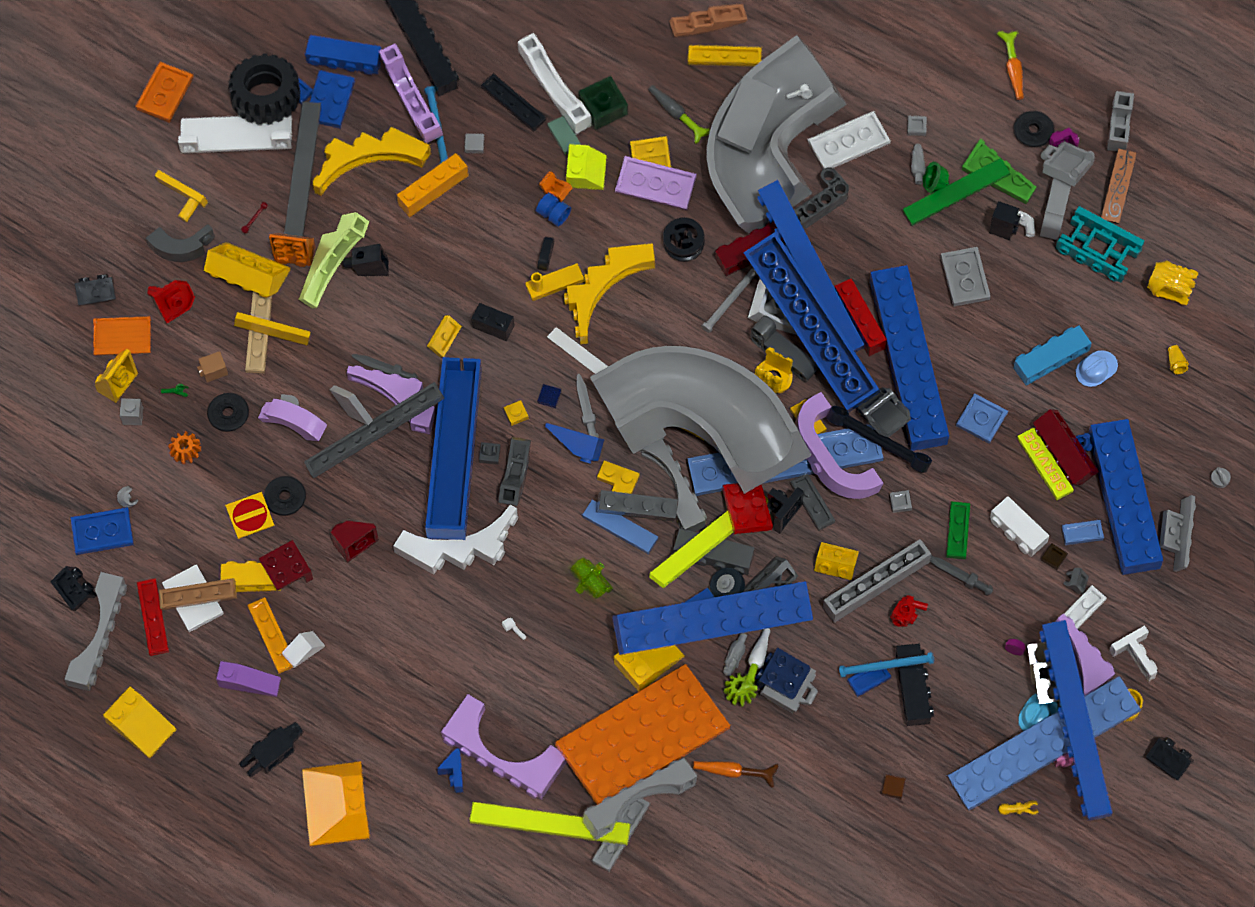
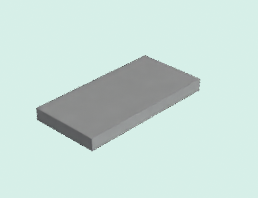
M744 75L716 139L751 153L778 90Z

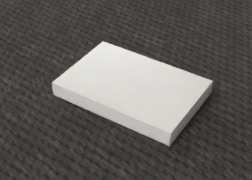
M196 564L162 582L165 589L206 583V580ZM218 602L176 608L189 632L224 614Z

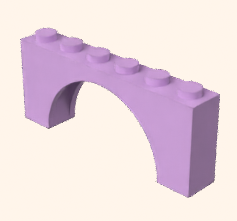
M467 694L442 730L443 741L451 747L456 746L460 748V752L466 757H474L477 759L476 762L482 767H490L498 777H506L514 787H522L532 798L538 797L542 800L567 763L558 749L551 745L543 754L526 762H508L495 757L485 748L479 737V723L485 711V706L482 702Z

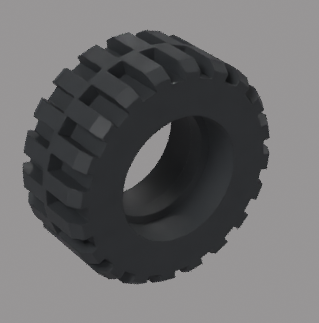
M256 54L251 56L250 59L242 60V64H237L234 68L235 71L231 72L230 80L228 81L231 103L235 112L241 118H246V121L256 122L258 125H263V123L270 125L275 121H283L284 117H289L292 114L291 111L294 112L298 107L297 104L300 102L301 94L298 74L294 70V66L289 62L287 63L286 59L278 58L274 54L271 56L267 54L257 56ZM263 83H272L279 86L275 92L269 95H255L250 92L252 88Z

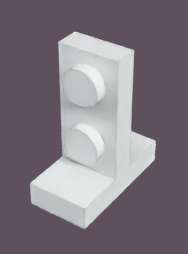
M1143 626L1111 644L1109 651L1115 657L1127 650L1149 682L1155 678L1157 666L1153 660H1149L1146 656L1144 646L1138 644L1145 640L1149 633L1147 628Z

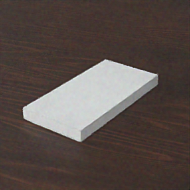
M872 111L808 139V144L821 168L824 169L826 167L835 168L890 144V139L876 114Z

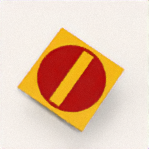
M262 492L225 505L238 539L275 526Z

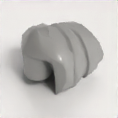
M129 486L123 487L117 494L118 502L125 508L132 507L138 502V499L129 501L132 499L129 494L132 488Z

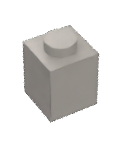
M121 398L120 418L123 425H142L143 405L141 399Z

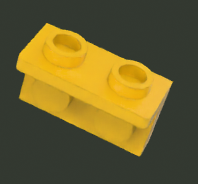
M821 542L814 571L852 580L859 551Z

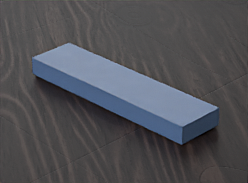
M594 500L590 502L582 515L584 519L649 555L658 541V536L621 515L597 513L598 502Z

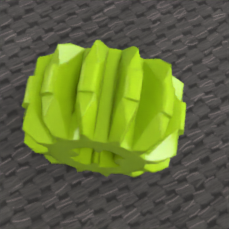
M739 672L737 673V678L731 675L730 681L725 682L727 688L724 689V693L728 694L726 699L728 701L733 699L734 706L737 702H740V706L743 707L744 701L751 704V698H756L755 691H748L741 696L735 695L738 688L745 682L748 674L741 677Z

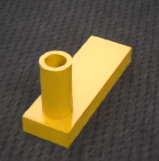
M160 170L155 174L158 182L189 199L178 215L180 219L188 222L198 205L205 208L208 203L205 196Z
M578 263L544 276L535 272L531 275V281L525 282V286L532 301L567 289V286L583 283L585 280Z

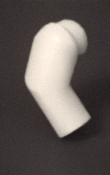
M1019 211L1018 215L1021 216L1019 223L1025 227L1026 236H1035L1034 219L1027 213Z

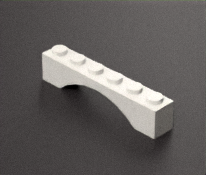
M532 33L519 40L518 51L562 116L565 117L574 133L578 134L590 127V113L561 80L535 34Z

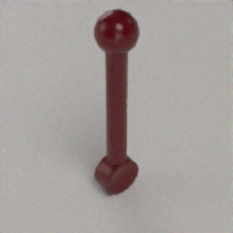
M266 202L261 203L259 210L246 226L241 228L244 234L249 232V227L262 210L267 208L268 204Z

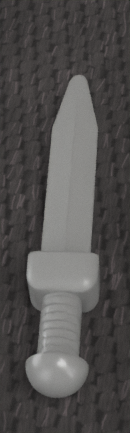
M577 374V391L583 412V424L587 426L589 435L599 437L595 430L596 417L592 413L586 385L581 375Z

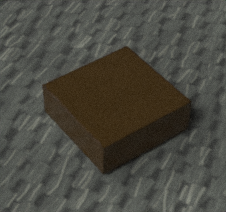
M1051 543L1042 556L1041 561L1058 570L1068 553Z

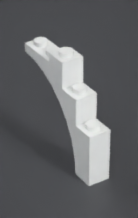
M509 505L505 512L490 526L475 534L466 536V540H434L419 537L403 530L393 545L394 552L432 574H435L437 570H441L445 560L464 570L467 565L470 566L475 558L474 555L495 565L497 560L500 561L504 556L505 551L502 542H504L508 535V529L510 526H514L518 520L517 508Z

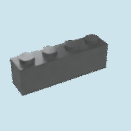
M601 490L598 494L597 513L673 522L676 519L678 499Z
M679 528L673 554L699 533ZM723 540L698 560L696 564L714 566L717 570L733 568L742 575H748L755 547Z

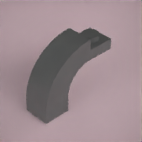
M208 224L192 237L182 240L170 237L159 227L146 237L148 247L159 257L173 262H186L197 259L205 254L203 246L210 244L215 236L213 229Z
M511 438L506 473L500 487L499 503L518 505L526 480L531 440Z

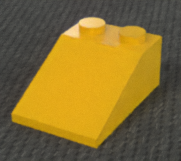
M126 349L119 353L114 360H110L104 373L100 374L95 381L97 392L115 403L138 375L130 350Z
M676 645L623 655L617 653L614 656V664L639 692L684 658V654Z
M129 687L103 714L106 723L149 759L176 731V728L132 687Z

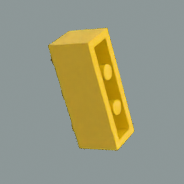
M229 561L226 564H221V580L234 578L236 580V592L281 591V589L276 590L261 563L256 561H247L245 563Z

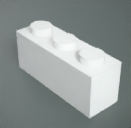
M1007 496L991 511L990 518L993 525L997 528L1000 527L1009 540H1014L1024 554L1032 557L1048 542L1049 535L1010 497Z

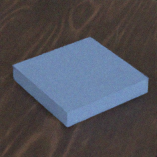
M974 393L956 426L990 444L1008 411Z

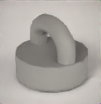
M1217 467L1212 472L1210 480L1213 486L1224 488L1229 484L1231 476L1226 469Z

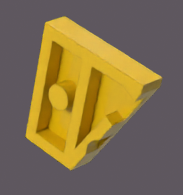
M667 136L630 142L632 158L672 168Z

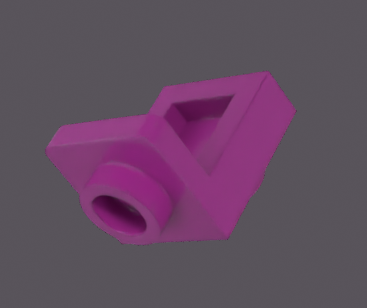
M1069 127L1061 132H1054L1050 137L1049 145L1058 148L1065 141L1078 147L1079 137Z

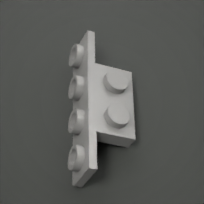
M1193 495L1181 500L1180 514L1170 510L1163 512L1160 548L1175 553L1173 569L1175 572L1187 568L1190 561L1191 533L1194 526L1193 515L1196 508V497Z

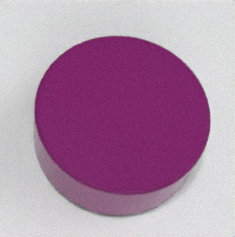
M1008 639L1005 645V649L1009 653L1018 656L1023 655L1026 648L1025 644L1017 639Z

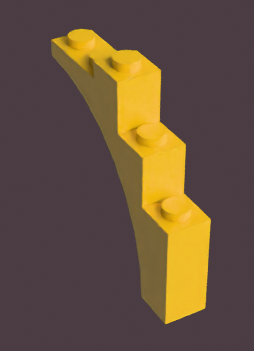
M390 127L389 131L383 134L381 141L364 132L355 139L353 146L334 138L325 147L326 161L322 166L321 173L316 175L313 180L314 192L322 196L329 185L338 177L366 163L399 161L422 168L431 154L430 145L393 127Z
M653 243L608 248V255H605L606 265L588 267V274H584L585 284L567 286V293H564L565 305L569 304V311H573L574 321H578L575 333L576 338H580V344H588L590 318L596 304L604 293L615 283L629 275L655 268Z

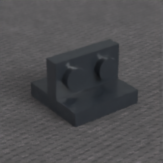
M799 487L795 489L789 498L782 490L777 491L775 488H772L768 493L767 506L776 513L774 530L779 534L803 505L804 491Z

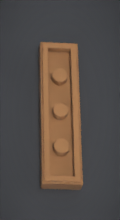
M232 578L159 590L160 609L168 610L237 599L236 580Z

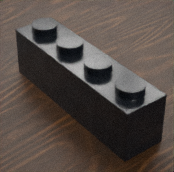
M920 643L898 645L896 646L895 654L896 659L925 655L924 649L921 650ZM923 663L897 667L906 726L930 724L931 717H934L933 705H929L928 700L931 698L930 686L926 687V680H928L927 668L923 667Z

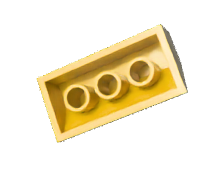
M225 242L208 250L204 271L210 273L212 277L225 279L227 283L240 285L244 290L255 291L262 297H269L278 292L290 272V267Z

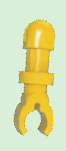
M1033 800L1021 804V802H1016V805L1001 804L999 812L1003 815L1016 812L1017 814H1022V812L1037 814L1039 811L1037 809L1031 810L1030 806L1038 805V802Z

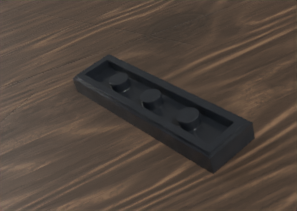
M494 73L481 84V88L533 132L546 121V117Z

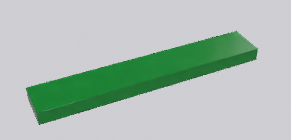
M999 158L947 185L945 188L903 208V212L911 226L1002 180L1009 176L1010 172L1002 158Z

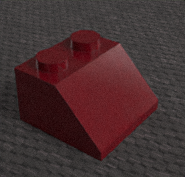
M345 521L335 525L331 531L333 544L347 563L379 541L376 526L372 523Z

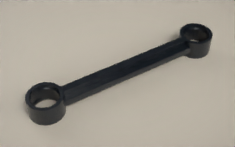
M840 406L831 407L827 416L831 423L838 426L844 425L908 461L910 466L918 472L926 473L932 463V459L928 455L921 452L915 453L894 440L880 435L876 430L849 416L848 411Z

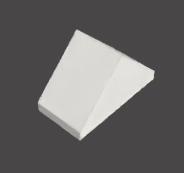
M313 631L300 633L282 654L295 668L324 648L325 645Z

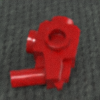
M910 595L903 596L890 618L897 627H907L908 624L913 625L918 616L915 614V608L926 611L928 604L916 601Z

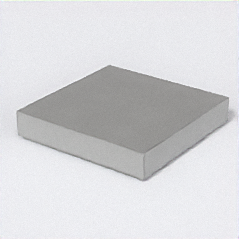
M333 386L330 389V392L349 417L366 425L373 421L353 393L338 386Z

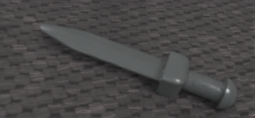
M352 354V357L360 363L387 374H397L406 379H418L416 373L411 374L403 371L402 367L398 364L392 366L369 356Z
M931 556L930 561L935 566L965 582L966 587L970 589L976 587L985 592L984 595H990L993 592L992 585L988 586L979 581L975 573L972 572L970 575L943 559Z

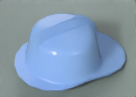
M1104 350L1096 351L1077 365L1076 377L1084 386L1095 387L1110 378L1117 371V359L1110 352Z

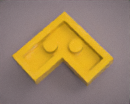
M604 460L597 475V480L613 485L612 491L632 494L640 473Z

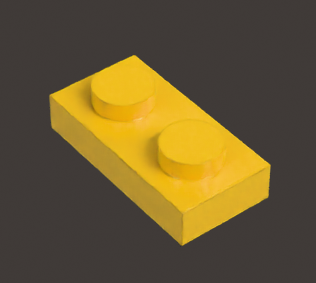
M445 315L427 347L439 357H444L462 326L449 315Z

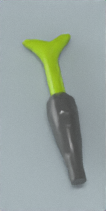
M654 85L650 86L648 90L656 97L664 109L673 118L682 120L694 131L695 144L700 141L701 137L709 135L710 129L699 127L685 114V109L679 103L658 90Z

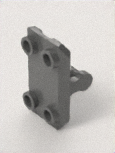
M882 387L879 389V394L858 407V413L880 435L890 437L908 423L911 417L909 409L896 397L895 393L890 388Z

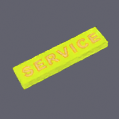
M1035 428L1018 435V441L1055 499L1059 500L1073 493V487L1050 451L1046 448L1041 437L1036 433Z

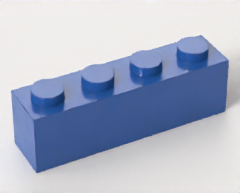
M310 35L305 56L307 63L314 66L323 65L332 69L342 68L351 72L360 71L365 74H378L382 60L379 51L382 48L381 46Z

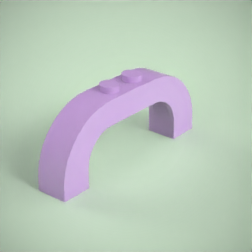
M393 44L379 51L387 72L425 143L427 144L443 136L433 112L430 113L397 45Z
M822 392L809 398L803 404L796 418L795 425L812 455L807 458L812 471L818 475L827 488L840 496L861 499L878 493L883 482L873 468L861 474H851L838 466L814 429V423L827 417L831 406Z

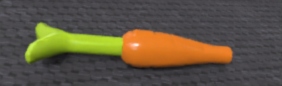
M1014 31L1008 34L998 32L997 35L1007 44L1009 55L1007 70L1016 93V99L1021 100L1024 98L1022 65L1020 60L1016 58L1014 39L1018 32Z

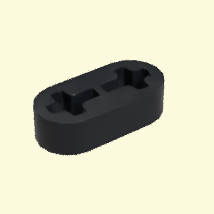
M544 237L538 260L539 270H548L554 248V238Z

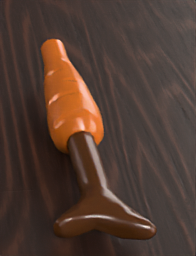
M694 761L693 769L730 778H738L741 775L761 777L773 788L774 781L772 777L779 766L775 764L773 767L760 770L745 768L735 762Z

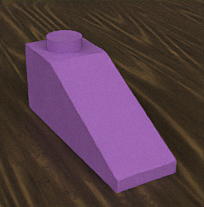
M221 661L216 680L221 688L277 697L281 677L240 664Z

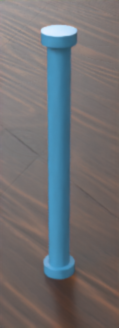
M429 86L424 91L428 97L431 113L433 112L441 127L434 94L436 90L434 86ZM443 136L436 139L441 159L440 164L448 159Z
M928 652V655L849 667L843 665L839 668L841 677H846L849 674L928 662L929 664H934L933 652Z

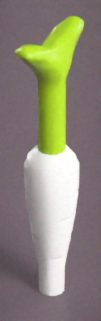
M769 628L763 629L749 656L750 669L745 682L736 691V696L744 695L748 691L758 690L753 685L757 669L761 668L765 662L770 634Z

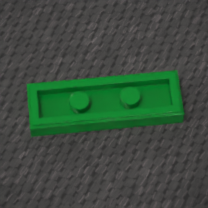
M951 501L946 558L966 559L970 503Z

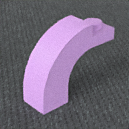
M279 399L266 402L258 417L262 422L278 423L287 426L306 440L319 441L327 426L326 423L311 412Z

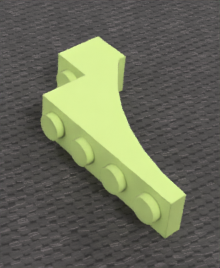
M356 212L342 215L336 232L322 235L299 297L300 301L312 309L318 307L320 299L334 272L361 238H364L369 224L367 219Z

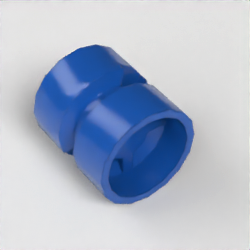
M549 192L540 200L536 212L544 218L549 217V221L559 227L568 218L571 207L564 202H559V198Z

